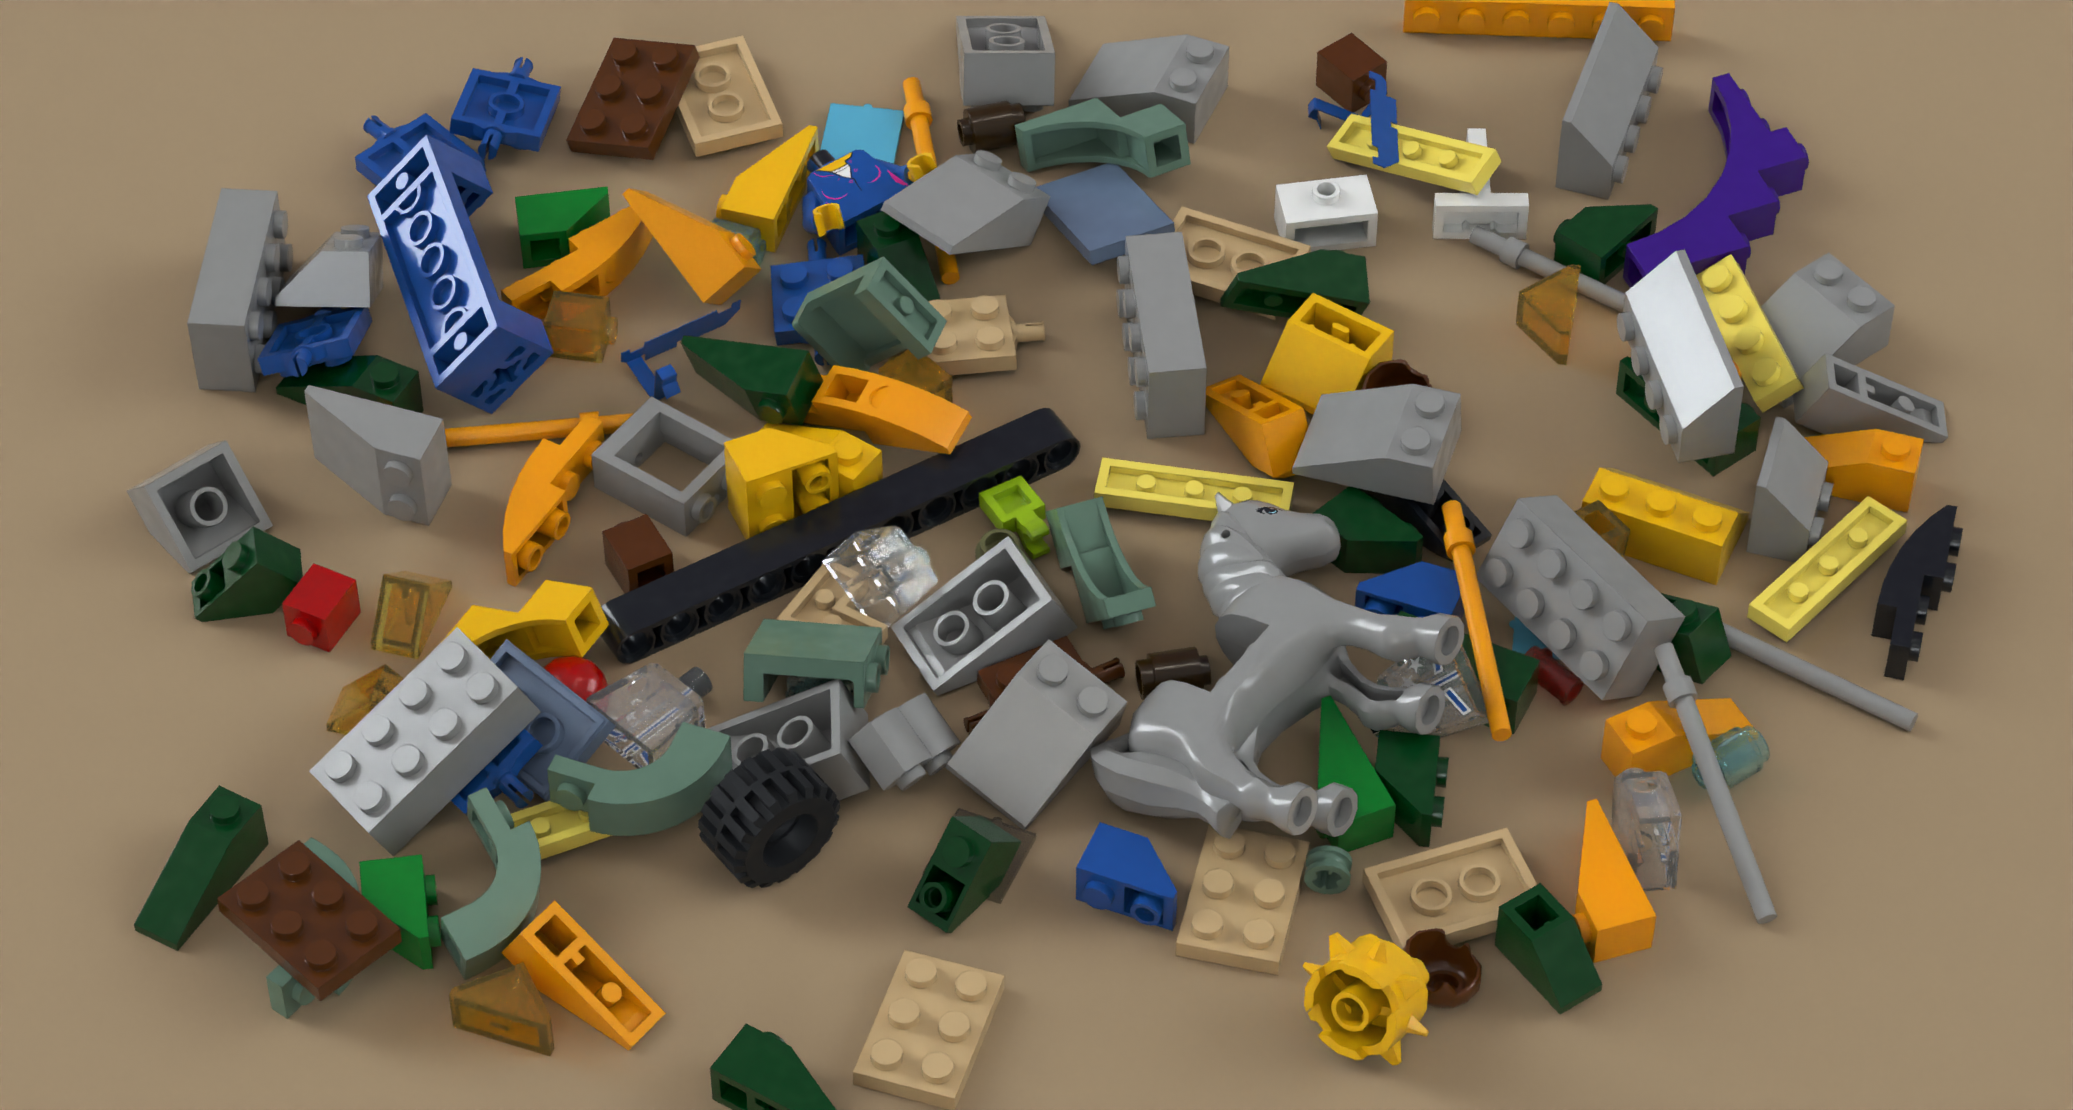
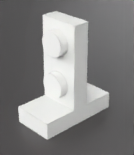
M1467 128L1466 142L1487 147L1486 129ZM1490 178L1478 195L1459 191V193H1435L1432 223L1433 239H1469L1476 226H1480L1506 239L1510 236L1517 239H1526L1529 212L1528 193H1491Z

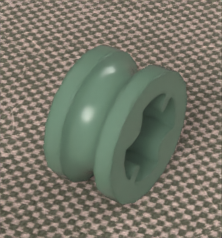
M1323 845L1317 846L1306 855L1307 868L1305 869L1304 881L1310 889L1321 894L1331 895L1341 893L1349 887L1352 858L1347 851L1336 846Z

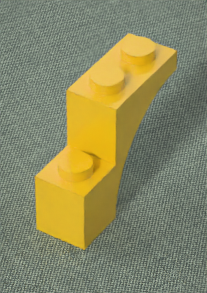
M545 580L519 612L472 605L448 635L458 627L489 659H491L506 639L533 660L572 655L583 658L608 627L609 623L592 587Z

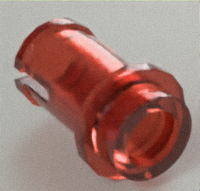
M1537 645L1531 647L1524 655L1540 660L1538 685L1558 699L1563 706L1570 704L1581 692L1584 686L1583 681L1552 657V650L1549 648L1541 649Z

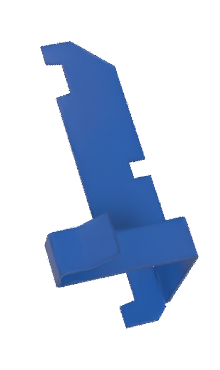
M1369 71V78L1375 80L1376 90L1370 89V103L1360 116L1369 118L1371 115L1372 145L1378 148V158L1372 157L1373 164L1387 168L1399 162L1398 131L1391 127V122L1397 124L1396 99L1386 96L1387 82L1382 75ZM1313 98L1308 104V117L1317 120L1320 129L1321 117L1319 111L1346 121L1351 113L1356 114L1318 98Z
M741 300L732 303L731 308L718 313L716 310L645 342L644 347L631 353L630 350L622 352L621 362L627 363L649 397L652 396L660 400L664 397L668 399L681 393L677 382V373L671 364L656 370L654 376L641 356L645 354V360H648L676 347L677 342L682 340L684 335L699 337L725 325L740 309Z

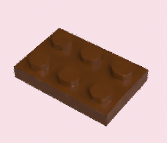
M613 38L566 139L571 152L653 160L700 58L695 45Z
M300 840L217 898L219 911L319 1001H322L402 942L400 928Z

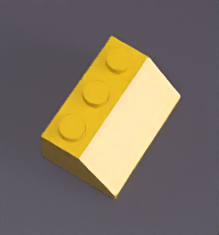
M1599 467L1582 500L1580 518L1619 554L1717 585L1749 520L1750 512L1615 468Z

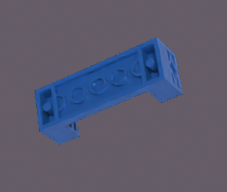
M425 135L367 195L435 389L493 414L554 352L542 320L499 300L469 220V217L476 209L481 207L493 193L481 161Z

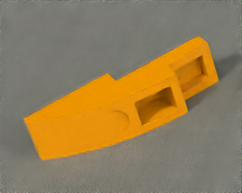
M631 206L621 209L616 214L568 238L570 254L553 261L550 265L502 289V301L541 320L554 313L565 324L605 298L627 277L644 255L653 235Z
M833 365L827 375H821L823 383L812 399L811 408L803 423L865 431L873 444L951 455L972 416L969 411L950 401L902 381L855 368Z
M586 414L560 445L543 438L519 473L510 493L503 525V551L507 584L516 587L528 572H533L539 566L543 554L555 540H560L566 534L571 519L568 513L567 501H571L575 497L580 484L593 470L591 454L605 442L603 421Z

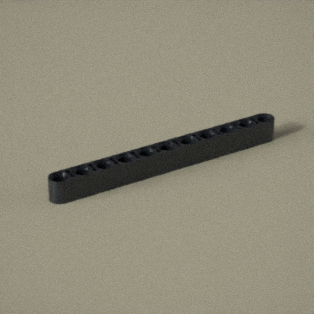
M1050 408L1035 410L955 446L951 455L939 453L608 601L601 607L609 625L600 636L621 663L630 664L642 660L803 587L830 555L854 564L876 554L861 539L863 536L880 551L892 547L894 542L896 544L901 543L978 508L980 492L1018 476H1022L1028 484H1031L1069 466L1076 459L1080 451V443ZM880 536L882 538H886L885 542L887 543V545L883 544L882 546L881 541L877 538H880Z

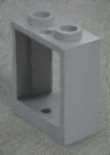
M651 396L591 454L594 487L687 537L700 523L707 522L713 515L716 507L727 497L724 442L733 439ZM664 442L708 464L682 492L638 468Z

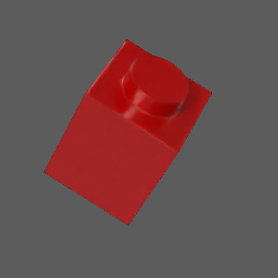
M315 563L312 564L282 602L287 636L292 637L302 645H312L329 653L361 613L356 579Z

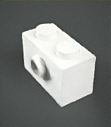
M1367 174L1276 185L1274 219L1280 237L1310 245L1311 252L1320 249L1346 250L1376 246L1378 211Z

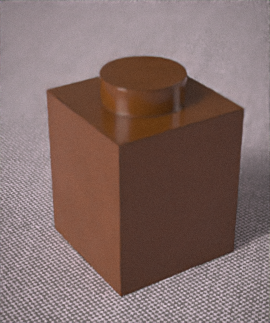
M1353 33L1317 52L1316 86L1348 111L1354 113L1370 103V89H1376L1375 80L1369 78V71L1382 75L1386 81L1387 61Z
M647 514L630 521L621 522L612 528L602 531L605 564L624 593L674 572L673 552Z

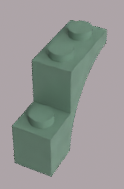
M1096 97L1015 125L1020 163L1028 172L1068 163L1099 162L1129 167L1152 178L1191 164L1186 124L1163 104L1119 117Z
M1103 496L1046 511L1060 569L1072 567L1086 623L1101 621L1103 629H1108L1144 620L1142 610L1156 606L1152 588L1144 585L1128 565L1111 526Z

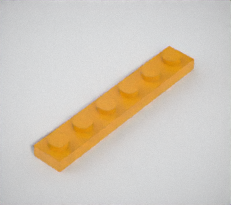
M1405 0L1403 32L1595 39L1609 2L1618 3L1652 41H1671L1675 0Z

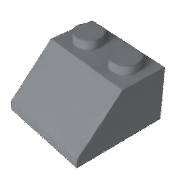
M366 225L342 226L341 232H335L290 276L275 296V306L370 308L383 289V247L380 232H369V226Z
M1776 417L1756 486L1746 552L1796 562L1808 551L1809 545L1813 546L1821 539L1825 518L1817 517L1819 510L1828 512L1834 483L1825 482L1828 461L1786 418Z
M226 440L201 448L127 490L149 533L188 573H192L220 557L232 542L238 541L253 526L262 531L273 526Z

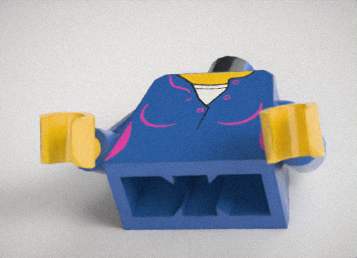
M856 149L837 160L827 150L817 151L807 162V169L810 174L807 177V194L802 198L801 202L804 230L809 234H818L819 237L826 235L839 256L857 247L856 221L882 212L881 208L884 201L937 168L932 154H918L912 157L906 165L900 166L875 159L864 150Z

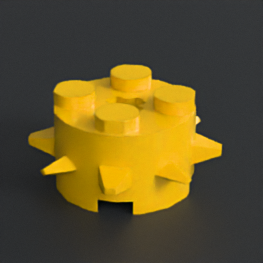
M1338 932L1329 936L1330 959L1323 965L1307 962L1303 964V969L1311 976L1305 986L1304 1007L1306 1012L1311 1009L1308 1012L1310 1019L1317 1021L1322 1028V1031L1318 1034L1319 1038L1336 1053L1354 1060H1363L1368 1055L1380 1054L1392 1066L1400 1064L1402 1062L1401 1039L1408 1033L1426 1037L1429 1033L1420 1023L1427 1010L1428 1000L1426 984L1429 981V973L1424 963L1417 958L1411 957L1396 944L1380 939L1370 933L1359 936L1351 943Z

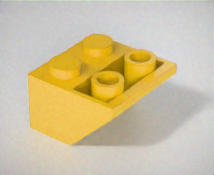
M1312 293L1287 321L1260 385L1303 407L1304 411L1314 414L1322 394L1361 390L1366 374L1380 362L1392 360L1394 331Z
M766 428L724 442L728 509L745 540L839 498L838 454L833 445L773 428Z

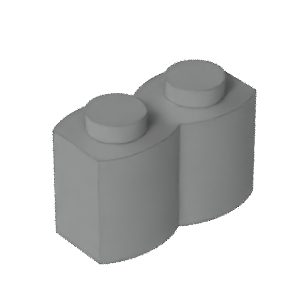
M926 693L920 694L901 706L876 717L848 740L883 791L895 785H898L901 791H904L917 783L927 773L929 776L936 774L946 767V764L953 756L950 751L961 743Z

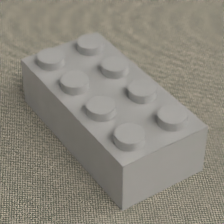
M221 188L187 322L199 389L256 392L259 376L262 373L257 358L277 327L275 296L285 284L284 272H290L293 264L292 244H285L288 230L287 211L280 210L277 191Z
M1182 232L1125 236V256H1117L1119 284H1125V289H1117L1116 299L1119 318L1125 317L1128 323H1122L1124 351H1131L1133 353V357H1128L1130 386L1136 385L1139 387V391H1135L1133 395L1136 420H1144L1147 439L1203 435L1205 432L1207 367Z
M1557 495L1518 498L1477 572L1478 581L1601 700L1640 696L1659 664L1654 649L1663 643H1671L1685 619V616Z
M456 627L309 772L394 857L541 711L518 686Z

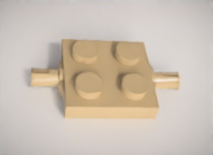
M982 295L972 298L931 300L928 302L947 322L932 353L917 360L920 362L922 378L1017 370V343L1045 341L1044 321L1016 324L1009 315L1006 295ZM907 349V350L902 351V352H900V353L910 352V351Z

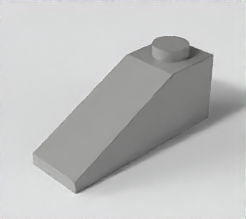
M1826 353L1800 378L1804 389L1793 394L1795 422L1807 429L1815 430L1825 435L1881 429L1922 438L1924 442L1943 443L1948 438L1942 401Z

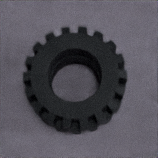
M776 748L772 752L770 749L759 752L753 758L750 756L742 761L734 770L732 769L724 776L725 778L710 793L711 797L704 803L701 810L703 815L698 821V828L701 830L699 834L701 840L741 884L744 883L747 887L755 888L759 885L761 888L771 886L775 882L780 883L788 879L795 872L798 873L821 852V848L829 841L833 834L832 829L838 823L839 815L837 812L840 809V801L836 798L835 792L797 752L792 749L788 751L786 748Z

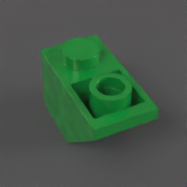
M608 187L515 197L523 269L548 266L553 261L570 254L568 238L610 217Z
M422 854L359 861L362 895L401 930L402 942L391 950L423 970L434 969L432 947H441L442 942L439 916H429L428 906L438 905L435 874L425 875Z

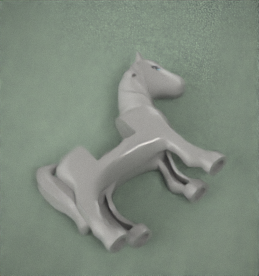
M1217 492L1215 500L1218 513L1211 523V528L1204 535L1200 546L1198 580L1202 584L1203 593L1211 607L1212 614L1218 617V621L1215 624L1216 639L1223 653L1234 666L1225 676H1222L1217 681L1211 691L1176 680L1161 682L1133 713L1129 733L1089 749L1095 779L1109 800L1125 811L1164 819L1199 818L1209 823L1222 837L1228 839L1231 838L1238 828L1241 820L1271 822L1283 832L1294 836L1303 834L1311 826L1321 833L1332 837L1343 835L1352 825L1358 809V795L1352 788L1336 782L1319 790H1314L1311 786L1299 781L1279 785L1259 771L1257 765L1261 754L1283 731L1312 711L1320 708L1321 698L1330 695L1333 700L1345 705L1355 713L1364 727L1379 731L1401 725L1406 730L1420 735L1431 733L1440 722L1445 708V693L1441 687L1426 682L1408 687L1378 685L1365 678L1355 668L1349 659L1346 646L1365 649L1394 662L1422 656L1429 662L1446 665L1450 664L1460 651L1464 640V623L1458 616L1437 613L1423 618L1373 613L1335 600L1311 583L1289 578L1294 574L1320 568L1336 560L1341 543L1340 533L1334 521L1322 514L1298 513L1258 500H1246L1234 504L1220 492Z

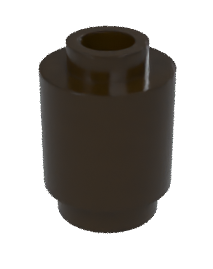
M1007 100L967 108L963 111V119L957 120L959 139L962 146H969L973 154L977 150L990 151L1014 146L1017 144L1015 125L1025 122L1026 119L1021 104H1010Z
M1195 646L1148 653L1146 659L1136 660L1135 662L1136 681L1142 700H1145L1161 682L1168 680L1185 682L1204 689L1205 685H1211V669L1207 655L1199 656Z

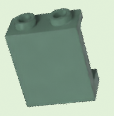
M883 256L807 293L792 322V327L831 366L837 365L868 372L872 365L907 349L917 359L931 354L947 320Z
M763 619L744 652L743 701L764 702L779 675L850 680L854 684V708H865L871 694L878 693L881 675H887L889 670L890 647L889 645H882V627Z

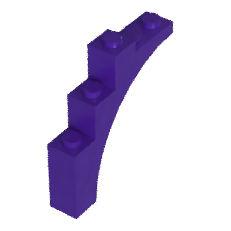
M1729 73L1712 77L1708 111L1721 134L1726 164L1723 173L1708 196L1685 217L1658 233L1627 244L1623 278L1629 288L1639 282L1672 253L1684 249L1696 275L1730 254L1735 258L1745 275L1747 259L1751 255L1749 241L1773 235L1776 214L1780 211L1779 196L1802 190L1805 170L1809 166V158L1805 147L1801 143L1796 142L1787 127L1771 131L1768 122L1764 118H1760L1752 107L1747 92L1738 87Z

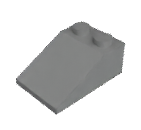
M956 16L960 91L963 106L976 107L1006 100L1010 104L1020 103L1023 111L1026 112L1040 111L1043 109V106H1054L1055 50L1045 16Z
M1188 34L1105 43L1098 51L1070 97L1069 107L1097 97L1114 113L1122 117L1158 104H1163L1186 124L1188 142L1195 144L1228 87L1229 46Z
M977 150L975 154L953 156L884 201L881 210L949 255L1030 246L1051 196L1035 187L1036 181L1033 178L1019 172H1011L1002 166V160L995 154Z
M1828 252L1795 272L1761 307L1800 379L1825 353L1856 365L1886 347L1889 342L1895 305ZM1793 395L1779 404L1783 408L1793 404Z
M1417 384L1322 394L1297 454L1292 472L1300 476L1434 505L1462 431L1461 394Z
M308 385L304 393L315 458L383 514L393 516L402 521H412L429 526L452 485L444 420L419 412Z
M1007 536L894 623L891 628L933 692L938 696L977 681L978 670L1039 647L1048 639L1054 641L1067 636L1077 628V625L1033 562Z
M1048 639L1011 680L951 757L945 768L1025 831L1091 758L1089 749L1105 742L1118 728L1127 701Z
M834 679L707 728L730 735L733 770L742 761L750 756L752 758L761 751L770 749L772 752L776 748H786L788 751L792 749L797 752L835 792L836 798L839 801L870 789V771L848 742L852 736L868 724V713L864 708H854V696L840 679Z

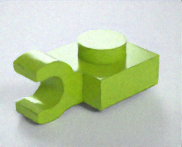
M1022 476L979 493V507L997 529H1006L1011 532L1017 531L1026 553L1032 559L1050 552V547L1043 539L1044 536L1050 534L1048 526L1043 521V519H1046L1045 504Z

